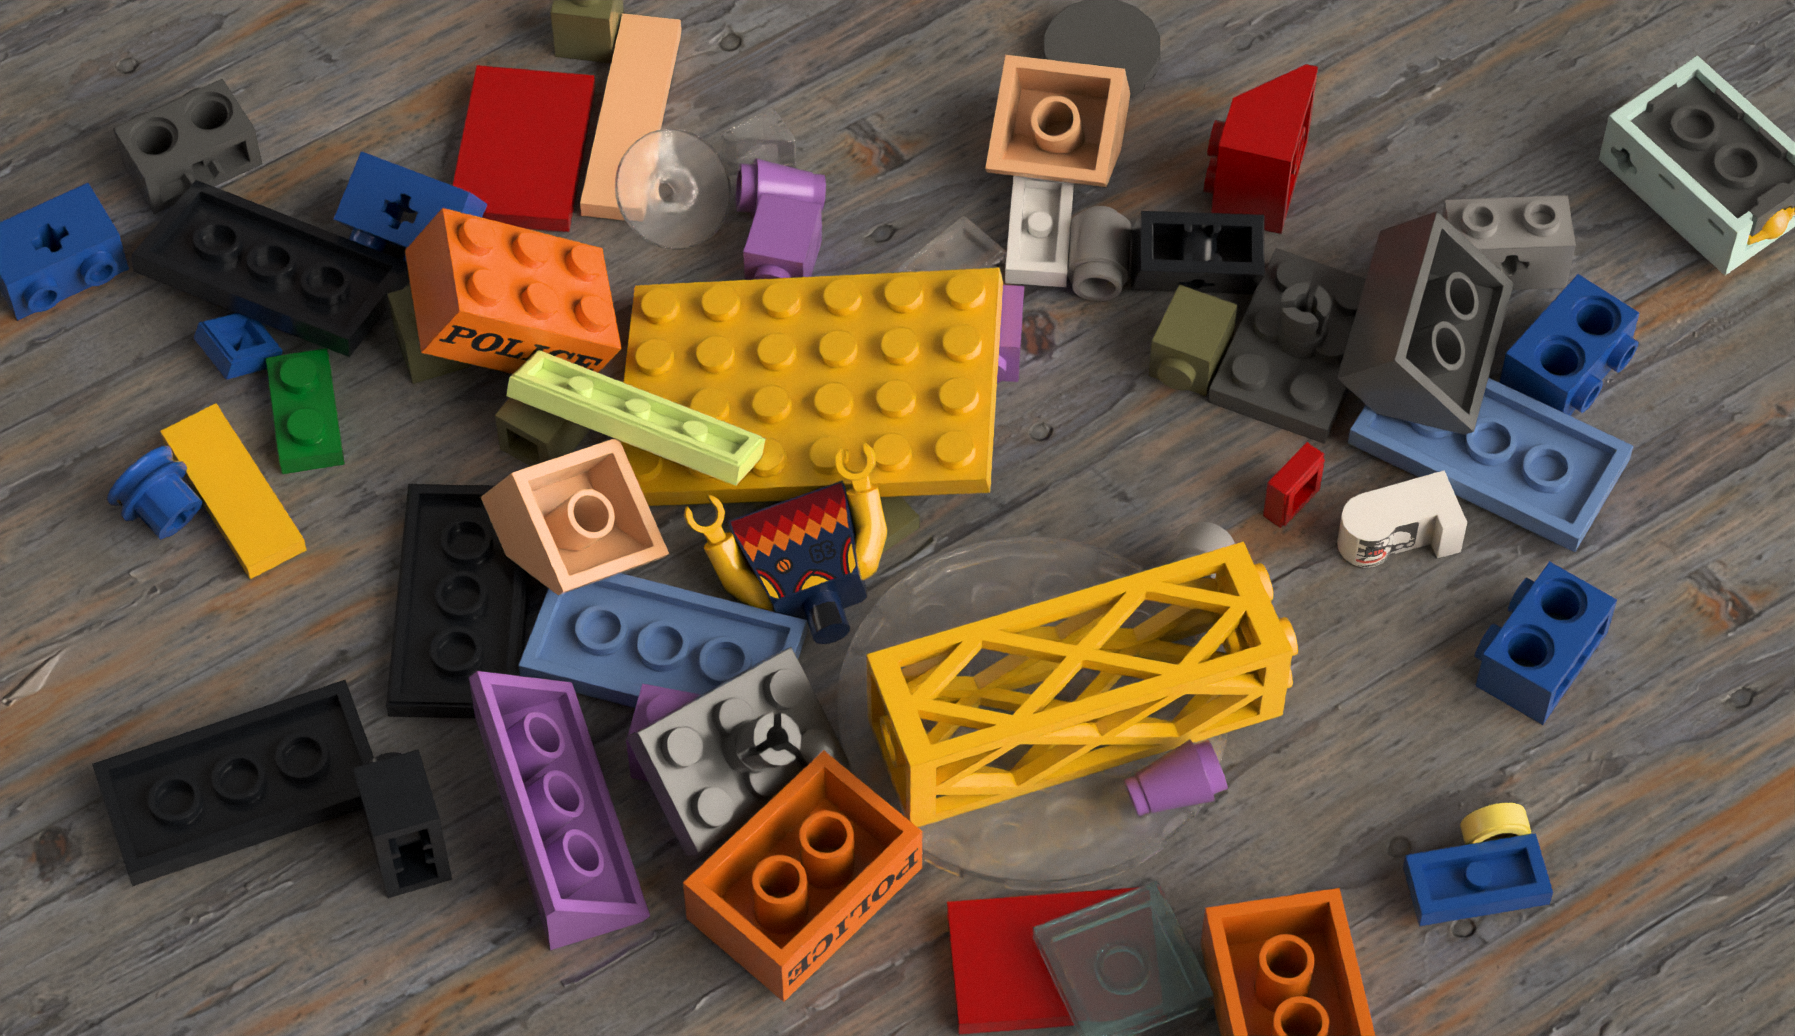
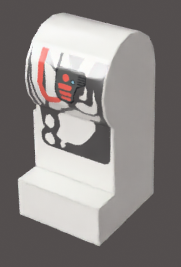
M1444 470L1365 492L1351 498L1345 504L1341 515L1337 539L1338 550L1346 561L1363 568L1375 567L1384 563L1392 553L1396 554L1430 544L1436 558H1441L1461 552L1467 521Z

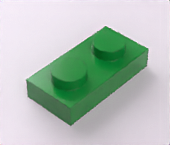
M328 349L267 357L266 365L282 474L345 465Z

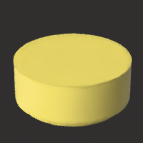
M1499 803L1480 808L1467 815L1460 823L1465 845L1531 834L1524 807L1515 803Z

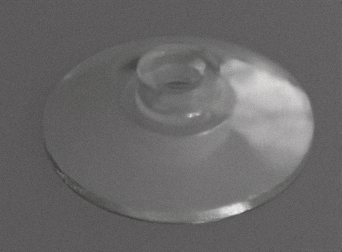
M674 128L660 129L642 136L624 153L615 177L616 200L624 220L640 238L659 248L683 250L707 241L721 228L731 206V180L723 159L711 144L689 131ZM660 183H666L672 188L674 192L672 203H666L661 199L658 193Z

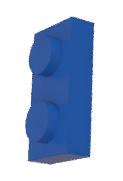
M1536 833L1405 855L1403 870L1419 926L1549 905L1551 902L1553 890Z

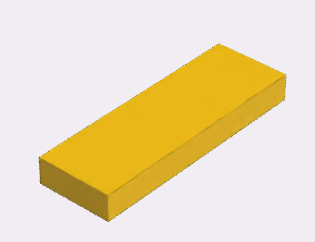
M217 403L160 431L165 446H169L173 452V459L175 461H183L186 464L185 478L196 495L202 500L206 511L250 579L307 551L303 536Z

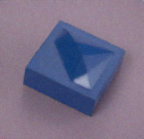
M239 313L199 322L194 335L195 341L226 380L267 369L266 358L280 356L283 352L259 321Z

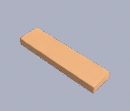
M622 13L581 196V216L641 222L681 37V20Z

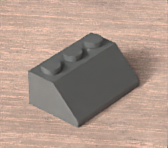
M1437 211L1381 230L1337 379L1376 414L1463 435L1474 432L1514 283Z

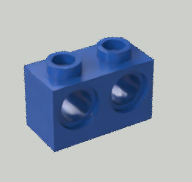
M1577 274L1506 352L1499 383L1569 416L1575 410L1584 413L1600 393L1603 386V381L1601 380L1611 369L1617 373L1621 372L1635 354L1639 342L1633 336L1640 313ZM1549 372H1556L1562 375H1554Z
M1549 561L1536 581L1525 578L1519 585L1508 606V611L1512 614L1503 627L1494 623L1482 637L1474 655L1475 658L1481 660L1476 687L1543 725L1608 633L1617 599ZM1547 613H1557L1563 615L1568 620H1556L1549 617ZM1525 659L1532 662L1535 666L1524 667L1518 665L1513 660Z

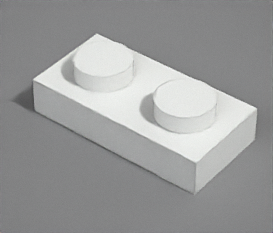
M1013 176L1005 283L1066 287L1074 183Z

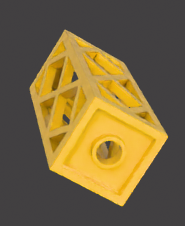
M1243 541L866 654L867 719L905 817L915 826L921 827L1172 750L1189 739L1194 743L1282 716L1287 688H1291L1293 685L1290 666L1292 656L1298 654V645L1290 621L1287 617L1278 619L1271 603L1273 600V588L1265 566L1262 563H1253ZM1216 573L1215 578H1201ZM1144 600L1172 604L1134 628H1119ZM1068 618L1056 626H1041L1061 619ZM1207 632L1194 647L1172 643ZM1222 644L1226 653L1216 650ZM981 649L1009 654L975 676H956ZM1087 668L1101 671L1074 702L1053 699L1079 670ZM1122 675L1144 679L1143 681L1110 690ZM1042 682L1032 694L1012 691ZM1184 694H1196L1172 721L1147 717ZM982 705L992 708L1013 711L1015 713L1011 715L1006 713L980 709L978 707ZM920 718L937 721L938 723L926 734ZM960 726L978 729V731L949 739ZM1019 744H1034L1010 771L985 766ZM1099 745H1109L1106 747L1090 751ZM936 795H946V796H942V797L936 798Z

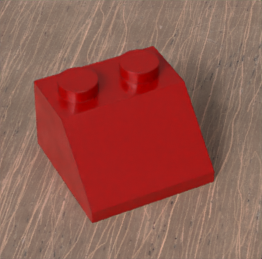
M1305 64L1232 98L1226 122L1214 121L1207 150V156H1211L1207 168L1203 192L1213 194L1211 213L1264 215V230L1282 234L1308 143L1318 66Z

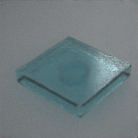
M1158 881L1033 927V939L1079 1036H1132L1213 1005L1214 993Z

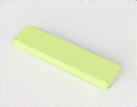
M540 350L533 354L509 377L506 396L735 486L762 458L766 439L760 435Z

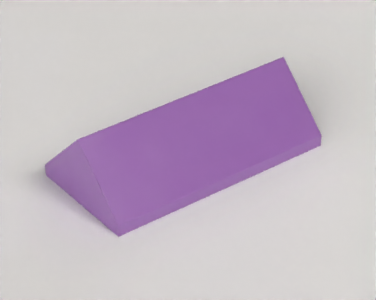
M481 671L474 673L469 677L475 718L550 950L635 925L649 918L650 913L572 682Z

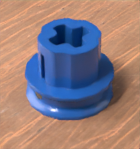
M160 446L139 458L116 480L107 496V501L110 505L122 507L121 516L125 521H133L140 517L160 540L174 535L187 525L200 510L203 503L182 480L187 466L183 461H173V452L169 446Z

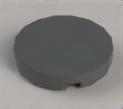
M1083 0L1070 4L1053 17L1044 33L1043 59L1123 68L1127 76L1130 98H1133L1145 89V83L1152 76L1154 79L1159 69L1160 35L1152 19L1136 6L1119 0Z

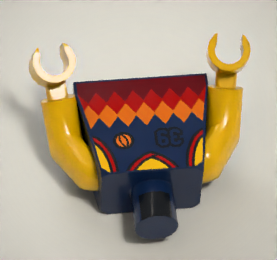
M863 443V448L867 457V465L863 471L853 472L846 467L842 447L836 454L835 465L838 472L851 482L852 488L847 491L843 480L729 520L727 522L731 532L726 533L721 527L725 511L723 504L716 497L707 495L716 511L714 521L708 526L698 525L694 521L689 506L685 507V521L692 530L704 534L707 540L704 550L724 589L745 605L807 620L812 638L818 644L836 642L850 632V625L844 608L861 603L867 598L865 579L877 572L887 538V526L878 486L871 484L869 473L873 470L876 463V456L873 449L866 443Z

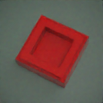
M1306 442L1267 482L1263 516L1279 528L1283 525L1286 526L1315 496L1321 487L1325 454Z

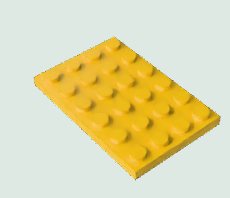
M1000 268L635 285L623 383L760 435L766 439L762 458L736 486L620 441L648 506L711 504L707 495L716 497L721 503L786 501L842 480L847 491L852 488L851 482L838 472L835 465V457L838 450L842 447L846 467L853 472L863 471L867 465L863 443L868 444L876 456V463L873 470L869 473L871 484L878 486L880 497L990 493L1003 279Z

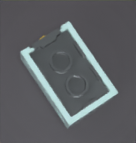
M1699 56L1694 57L1609 115L1599 160L1722 274L1727 275L1795 227V142Z

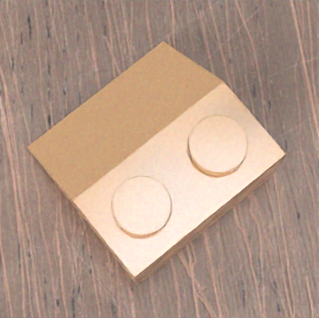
M1005 55L985 167L986 172L1107 187L1121 151L1130 100V90L1125 69Z
M615 438L513 472L481 497L505 555L557 595L669 555L621 442Z

